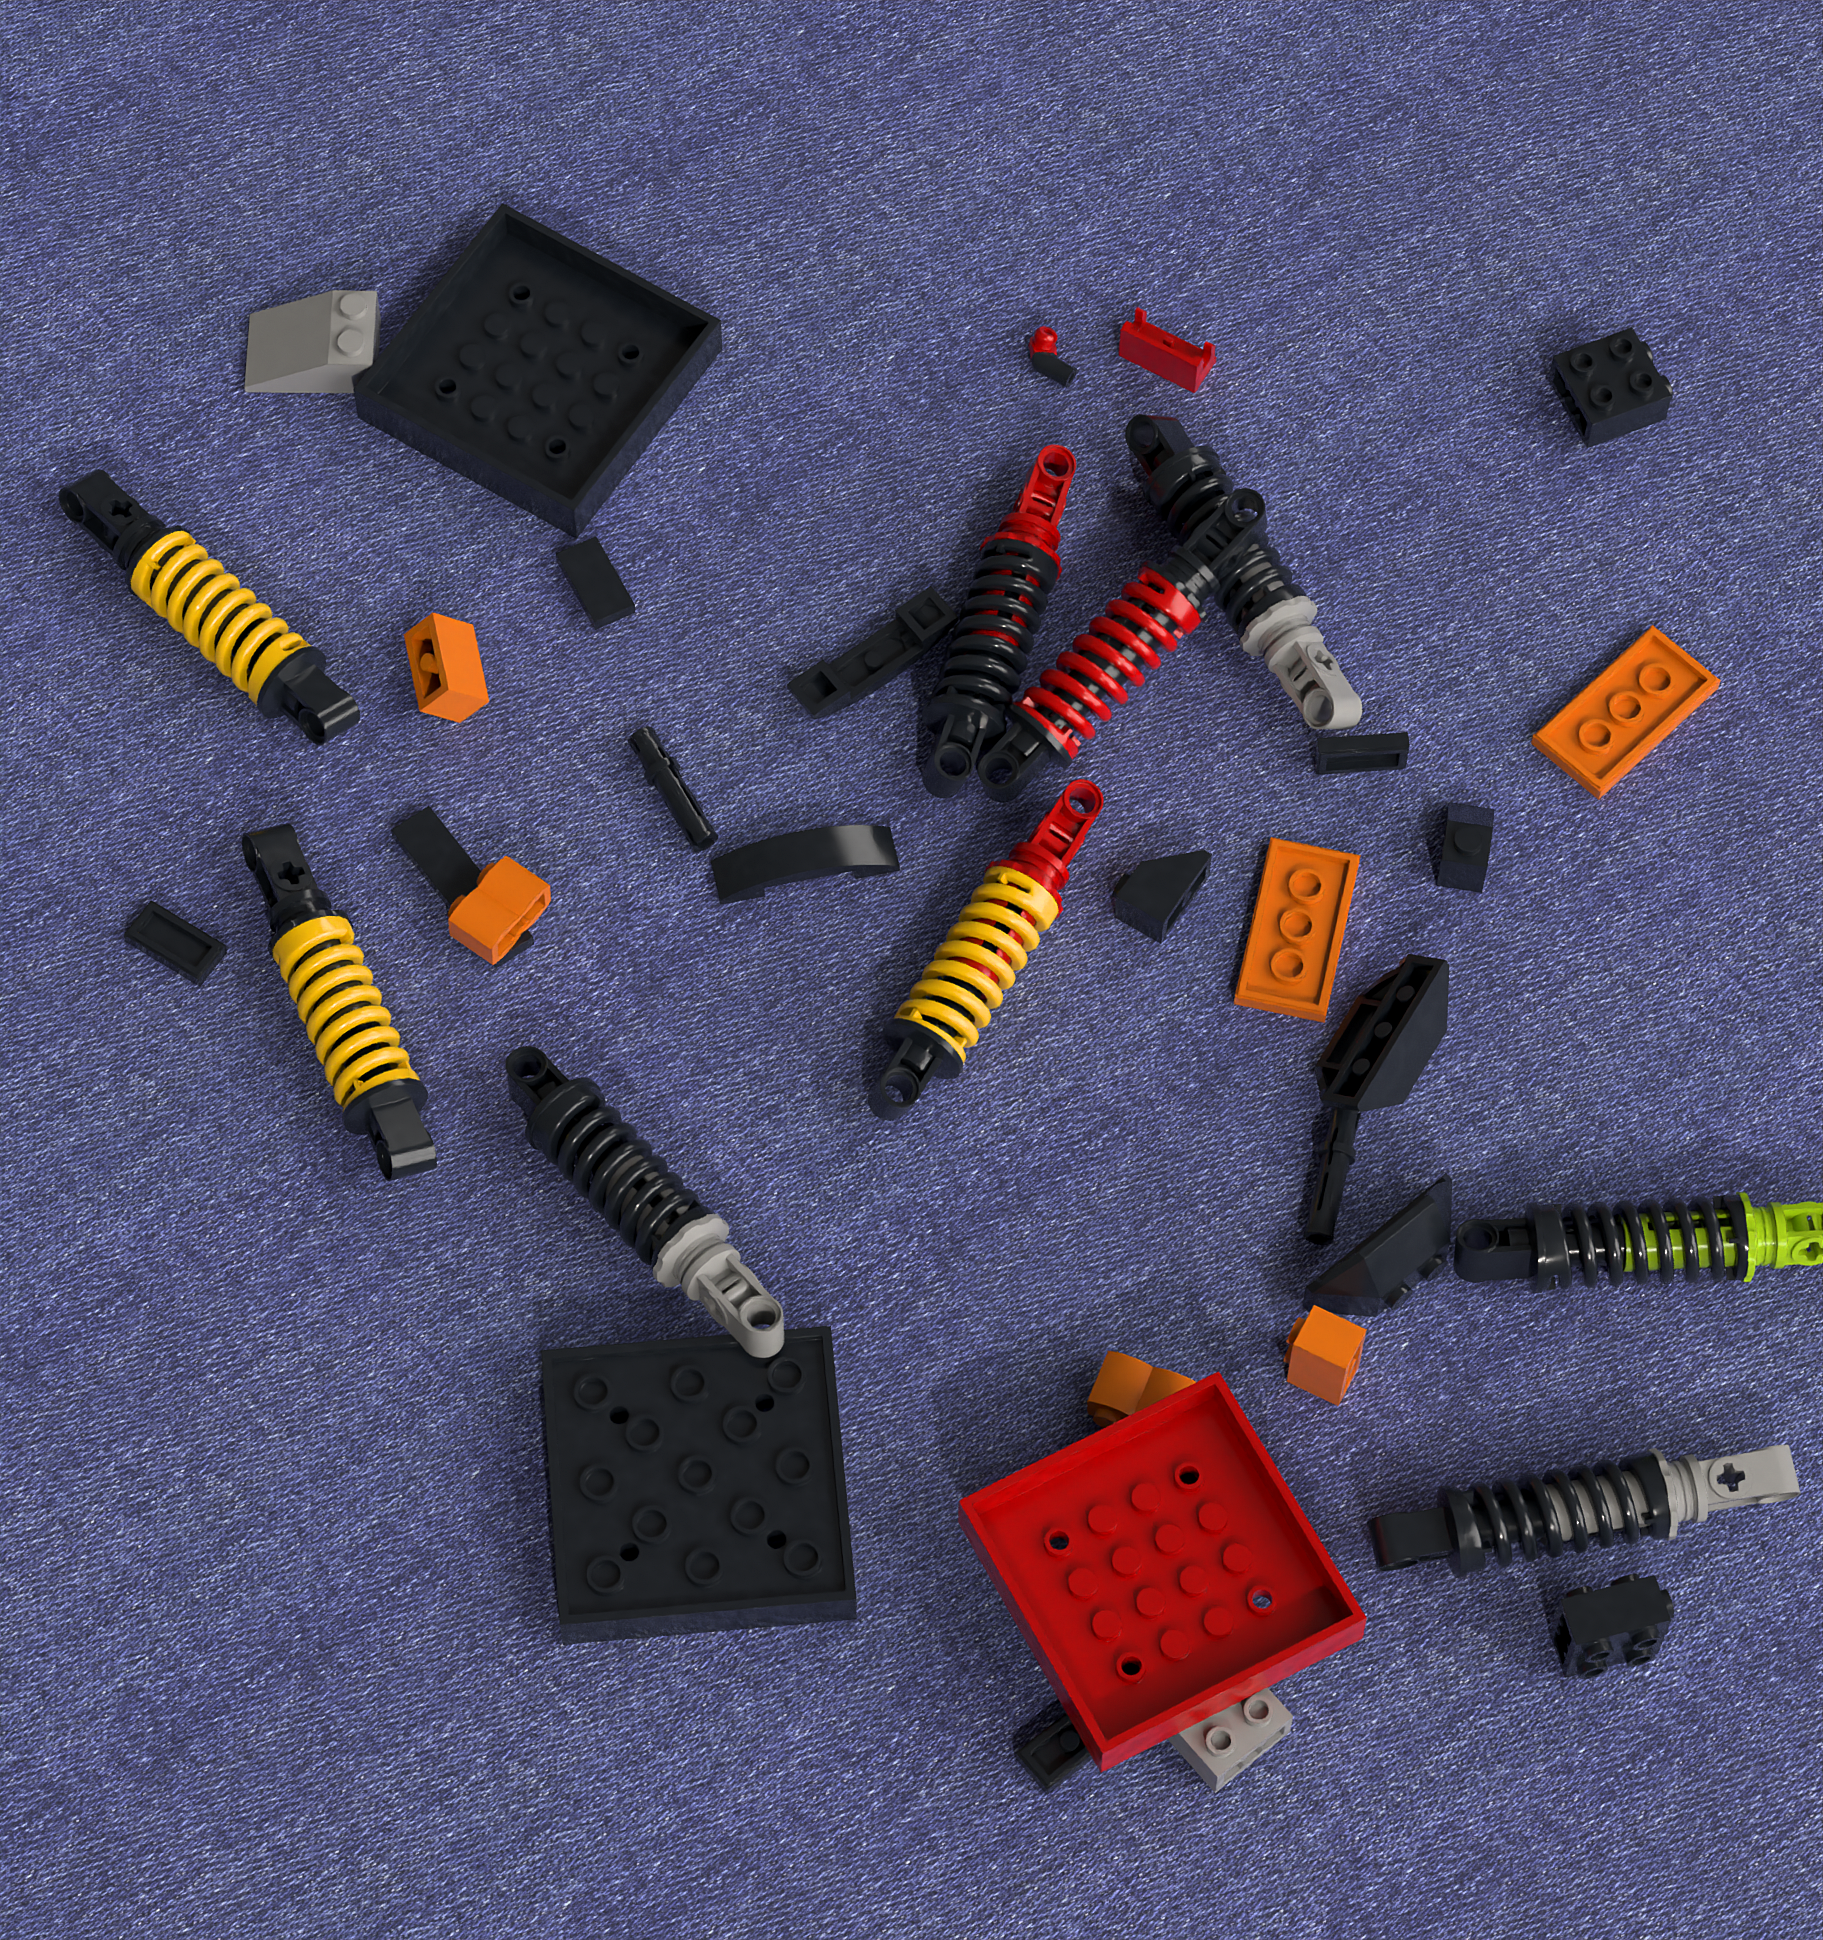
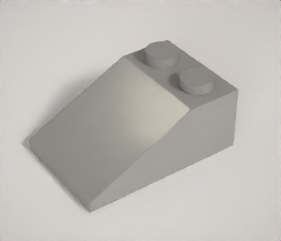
M332 290L251 313L249 318L245 392L354 393L353 389L379 358L381 315L377 291Z

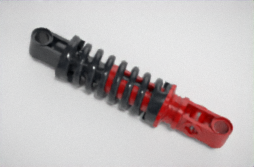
M1048 445L1040 451L1026 474L1023 486L1019 491L1011 513L1002 518L998 532L992 536L985 537L980 546L981 562L975 568L973 574L974 582L969 586L966 594L967 601L962 605L959 614L960 621L955 625L952 634L953 641L948 645L946 651V662L939 671V682L934 686L930 700L925 704L922 712V720L925 726L936 735L922 774V781L926 790L935 797L944 799L956 795L972 773L979 750H991L1007 733L1004 709L1010 703H1014L1012 695L1018 692L1021 684L1019 675L1026 670L1028 663L1025 655L1033 649L1035 641L1032 635L1039 631L1041 626L1039 615L1046 611L1048 605L1046 595L1053 591L1055 582L1059 579L1062 572V567L1060 566L1061 559L1056 553L1061 540L1057 526L1064 512L1067 502L1066 496L1076 471V459L1072 452L1064 446ZM1045 468L1052 470L1057 476L1049 474ZM940 765L951 768L956 776L946 774Z

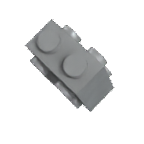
M1267 1687L1168 1738V1740L1216 1793L1290 1733L1293 1715Z

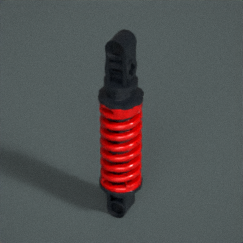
M1241 488L1232 492L1220 507L1193 531L1182 547L1174 545L1168 551L1169 558L1163 564L1158 565L1150 560L1144 561L1139 566L1140 569L1137 577L1139 583H1126L1121 590L1122 600L1113 599L1106 604V617L1099 616L1090 621L1088 626L1090 635H1077L1072 642L1073 652L1065 651L1057 656L1055 662L1057 670L1047 669L1040 674L1039 682L1041 688L1036 686L1027 688L1021 701L1014 702L1013 704L1010 703L1004 709L1006 716L1013 726L982 757L978 765V775L988 798L999 803L1012 801L1050 760L1058 766L1067 769L1073 763L1072 760L1078 754V747L1081 745L1074 735L1069 737L1073 732L1072 730L1074 729L1087 740L1092 739L1096 734L1095 728L1085 716L1090 712L1100 721L1108 722L1112 718V712L1101 699L1107 695L1115 703L1125 704L1129 696L1123 685L1128 682L1134 687H1141L1145 683V677L1139 668L1143 664L1152 670H1157L1161 666V659L1155 651L1159 647L1170 653L1177 649L1178 644L1172 633L1177 639H1180L1184 634H1191L1200 623H1204L1208 619L1207 613L1201 604L1207 599L1208 595L1214 596L1221 589L1218 581L1234 569L1247 550L1267 529L1265 502L1257 491ZM1243 509H1252L1258 513L1253 520L1248 522H1242L1235 518V515ZM998 769H1007L1012 772L1010 779L1002 784L992 783L989 781V778Z

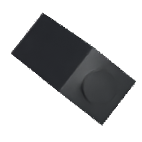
M1449 802L1436 886L1482 893L1493 833L1494 809Z
M1205 850L1141 861L1131 875L1123 874L1114 888L1112 897L1116 899L1114 917L1162 944L1210 876L1212 854Z

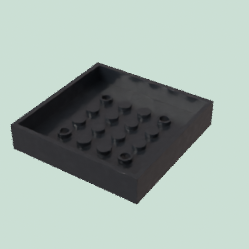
M502 203L355 386L353 391L357 416L362 421L577 539L722 351L721 320ZM521 296H527V297H528V298L525 299V300H517V299H516L517 297H521ZM629 354H634L637 356L635 359L625 358V356ZM445 389L455 390L450 394L442 393ZM559 448L564 450V452L560 454H554L551 452L552 450Z
M831 1326L784 1330L785 1340L783 1347L775 1355L766 1358L755 1357L747 1353L731 1334L541 1350L559 1623L563 1645L857 1620V1599ZM762 1401H768L773 1404V1408L767 1412L758 1410L756 1406ZM618 1413L625 1414L628 1417L627 1421L622 1424L613 1423L611 1418ZM774 1537H780L786 1543L783 1547L774 1549L768 1545V1542ZM626 1550H634L639 1554L633 1561H625L621 1558L622 1553Z

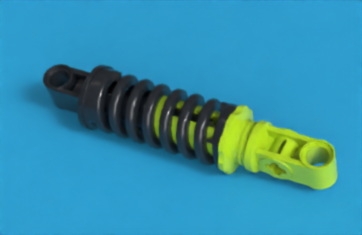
M1736 1192L1734 1195L1713 1196V1205L1708 1198L1696 1196L1690 1201L1688 1207L1680 1198L1668 1199L1663 1208L1656 1200L1645 1199L1639 1204L1638 1209H1636L1632 1202L1620 1200L1611 1211L1606 1203L1598 1201L1592 1203L1586 1213L1578 1203H1569L1562 1211L1561 1204L1538 1205L1536 1202H1531L1526 1205L1524 1218L1470 1219L1463 1222L1456 1231L1453 1268L1461 1279L1472 1283L1491 1280L1528 1279L1532 1293H1542L1543 1290L1556 1289L1554 1275H1557V1283L1561 1289H1569L1572 1285V1267H1581L1583 1284L1587 1288H1594L1598 1283L1597 1266H1607L1608 1282L1613 1287L1622 1285L1623 1272H1632L1634 1282L1637 1285H1645L1649 1279V1271L1658 1270L1659 1280L1663 1284L1673 1282L1674 1269H1683L1685 1280L1689 1283H1695L1699 1279L1700 1268H1708L1709 1276L1715 1282L1721 1281L1724 1278L1725 1268L1726 1280L1751 1282L1755 1266H1767L1769 1264L1772 1269H1782L1785 1265L1800 1264L1813 1266L1823 1263V1203L1807 1201L1781 1205L1780 1202H1768L1766 1207L1758 1206L1756 1208L1751 1206L1746 1192ZM1809 1245H1810V1249H1811L1810 1252H1808V1251L1806 1250V1248H1808Z

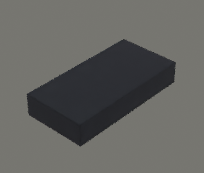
M596 536L556 553L559 567L595 630L636 613L633 600Z
M1408 732L1317 738L1314 756L1315 774L1406 768L1410 747Z
M152 900L124 933L125 942L201 987L227 954L225 944Z

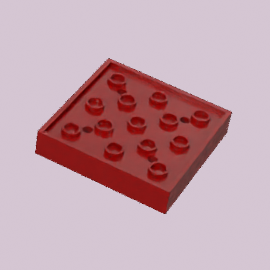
M1219 1371L958 1502L959 1525L1100 1773L1363 1638L1367 1617ZM1185 1473H1191L1196 1476L1197 1481L1193 1484H1185L1181 1481L1180 1476ZM1055 1538H1061L1068 1545L1064 1549L1057 1550L1050 1545V1542ZM1262 1596L1267 1598L1271 1605L1267 1608H1258L1254 1605L1253 1600L1256 1597ZM1127 1663H1134L1140 1668V1671L1135 1675H1128L1123 1672L1122 1667Z

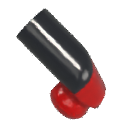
M1039 327L1035 330L1034 336L1030 338L1028 344L1031 364L1038 373L1067 388L1073 382L1077 368L1058 359L1055 345L1058 339L1057 333L1050 327Z

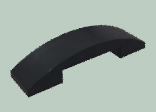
M932 586L895 610V620L829 665L824 660H821L787 684V689L814 720L838 712L875 692L913 665L958 622V616Z
M878 825L831 826L783 834L743 846L711 861L720 905L765 897V888L835 874L853 871L855 879L900 871L891 828Z

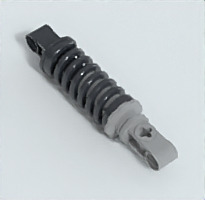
M1136 415L1129 421L1126 427L1125 439L1127 446L1134 453L1149 476L1143 487V496L1154 507L1162 520L1167 521L1169 532L1174 538L1179 539V546L1182 547L1193 531L1204 520L1209 518L1232 493L1233 481L1223 470L1217 452L1209 446L1195 447L1178 419L1171 416ZM1243 509L1235 515V518L1242 522H1248L1253 520L1255 515L1251 511ZM1265 532L1247 550L1234 569L1218 581L1221 589L1214 595V601L1221 611L1226 612V621L1237 634L1242 650L1247 652L1249 656L1264 655L1265 665L1270 672L1276 673L1282 688L1292 698L1302 713L1305 722L1311 728L1351 729L1360 721L1362 715L1361 699L1341 672L1334 656L1324 646L1323 636L1319 629L1311 625L1312 620L1317 614L1316 604L1314 601H1310L1300 585L1291 584L1293 573L1287 566L1279 565L1281 555L1276 548L1267 547L1269 537Z
M523 1046L513 1050L508 1055L505 1064L508 1089L511 1099L529 1117L525 1129L527 1142L534 1149L543 1151L546 1159L555 1166H558L561 1175L568 1181L573 1182L576 1191L584 1198L589 1199V1203L594 1211L604 1216L608 1226L616 1232H620L623 1242L632 1249H635L638 1258L643 1263L651 1266L653 1276L664 1287H675L682 1284V1291L689 1299L693 1301L700 1300L713 1319L724 1326L750 1355L766 1358L778 1353L783 1347L785 1340L782 1306L760 1284L753 1272L746 1265L740 1263V1253L733 1245L725 1243L729 1234L728 1223L724 1219L722 1220L711 1208L703 1206L699 1202L698 1194L688 1188L683 1189L682 1177L675 1172H668L667 1161L658 1155H652L651 1144L644 1139H637L635 1127L627 1122H622L618 1109L613 1106H605V1097L601 1093L600 1087L592 1079L580 1077L569 1081L546 1057L545 1053L536 1047ZM529 1075L534 1076V1077H531V1078H522V1077H524V1076H529ZM759 1324L770 1325V1327L765 1329L754 1328V1326Z
M1789 1445L1769 1446L1749 1453L1698 1461L1693 1454L1683 1455L1679 1461H1672L1671 1463L1666 1462L1661 1451H1658L1657 1448L1648 1449L1645 1453L1623 1457L1618 1466L1611 1460L1606 1459L1598 1461L1593 1470L1584 1464L1574 1465L1570 1468L1567 1475L1558 1468L1550 1469L1545 1472L1542 1480L1534 1473H1527L1519 1478L1517 1484L1507 1477L1499 1478L1494 1482L1491 1489L1483 1482L1472 1483L1467 1491H1462L1455 1486H1439L1437 1490V1508L1378 1516L1368 1520L1367 1526L1377 1571H1394L1419 1563L1447 1559L1454 1577L1461 1578L1465 1577L1467 1573L1483 1571L1486 1567L1485 1553L1492 1552V1547L1497 1564L1501 1567H1507L1512 1563L1511 1543L1518 1542L1522 1559L1529 1563L1534 1562L1538 1557L1536 1539L1539 1538L1542 1544L1545 1545L1548 1555L1552 1558L1560 1557L1563 1554V1542L1569 1540L1576 1553L1586 1552L1589 1547V1536H1595L1600 1548H1611L1614 1544V1532L1617 1531L1621 1532L1624 1542L1629 1545L1637 1543L1640 1534L1641 1536L1649 1534L1654 1540L1664 1538L1666 1541L1674 1540L1677 1536L1678 1522L1689 1520L1693 1523L1705 1522L1708 1512L1756 1503H1776L1800 1495L1801 1492ZM1722 1474L1726 1481H1734L1735 1487L1730 1492L1726 1484H1718L1717 1482Z

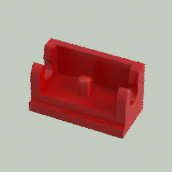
M1137 307L1134 314V322L1131 323L1126 320L1120 329L1119 356L1195 393L1216 362V346L1206 341L1203 349L1164 331L1146 322L1147 312Z

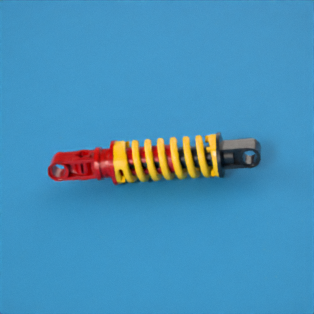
M1084 779L1071 782L1053 802L1048 812L1041 818L1027 841L1018 842L1013 846L1009 853V860L991 861L984 871V884L974 890L971 896V903L961 910L958 917L959 922L951 926L946 936V942L939 945L936 949L934 961L927 964L923 970L922 980L911 988L910 999L901 1004L894 1018L890 1019L884 1026L882 1031L883 1037L894 1053L868 1093V1105L873 1114L878 1118L886 1121H894L901 1118L918 1100L932 1076L947 1080L955 1079L963 1070V1064L966 1059L963 1047L969 1048L976 1045L979 1038L976 1028L980 1029L988 1026L991 1020L989 1009L1000 1007L1003 1001L1001 990L1011 988L1016 979L1014 971L1023 969L1027 964L1028 957L1025 951L1029 952L1037 948L1040 942L1038 932L1049 929L1053 921L1063 911L1061 903L1063 900L1057 891L1063 889L1070 878L1066 867L1086 838L1084 836L1098 816L1104 803L1101 790L1093 782ZM1069 800L1078 801L1083 806L1085 813L1075 811L1071 807ZM885 1086L897 1088L902 1094L903 1102H895L890 1099L886 1093Z

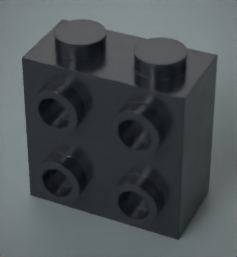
M1632 327L1553 356L1548 380L1587 448L1666 420L1670 400L1673 398L1671 384L1665 375L1660 376L1653 364L1650 347L1645 341L1640 342Z
M1630 1574L1614 1580L1611 1586L1593 1591L1592 1587L1585 1586L1569 1591L1564 1595L1563 1599H1560L1549 1632L1564 1677L1579 1675L1581 1679H1590L1605 1673L1609 1666L1626 1662L1627 1666L1635 1667L1650 1662L1655 1658V1654L1659 1653L1664 1637L1668 1634L1671 1618H1674V1607L1669 1592L1666 1589L1660 1590L1655 1575L1640 1578L1638 1574Z

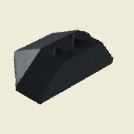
M1408 954L1399 961V967L1382 975L1358 995L1314 1067L1320 1091V1100L1324 1105L1364 1112L1404 1103L1447 1032L1449 964L1446 960Z
M1445 1173L1433 1185L1337 1263L1308 1284L1305 1288L1302 1306L1308 1312L1311 1311L1313 1305H1316L1333 1314L1377 1317L1388 1307L1395 1310L1404 1304L1413 1292L1411 1288L1423 1278L1429 1282L1437 1277L1448 1264L1446 1258L1451 1238L1452 1178Z

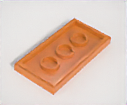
M1652 625L1533 735L1531 744L1599 800L1719 688L1721 680Z
M1273 837L1270 838L1235 993V1005L1325 1023L1361 855Z

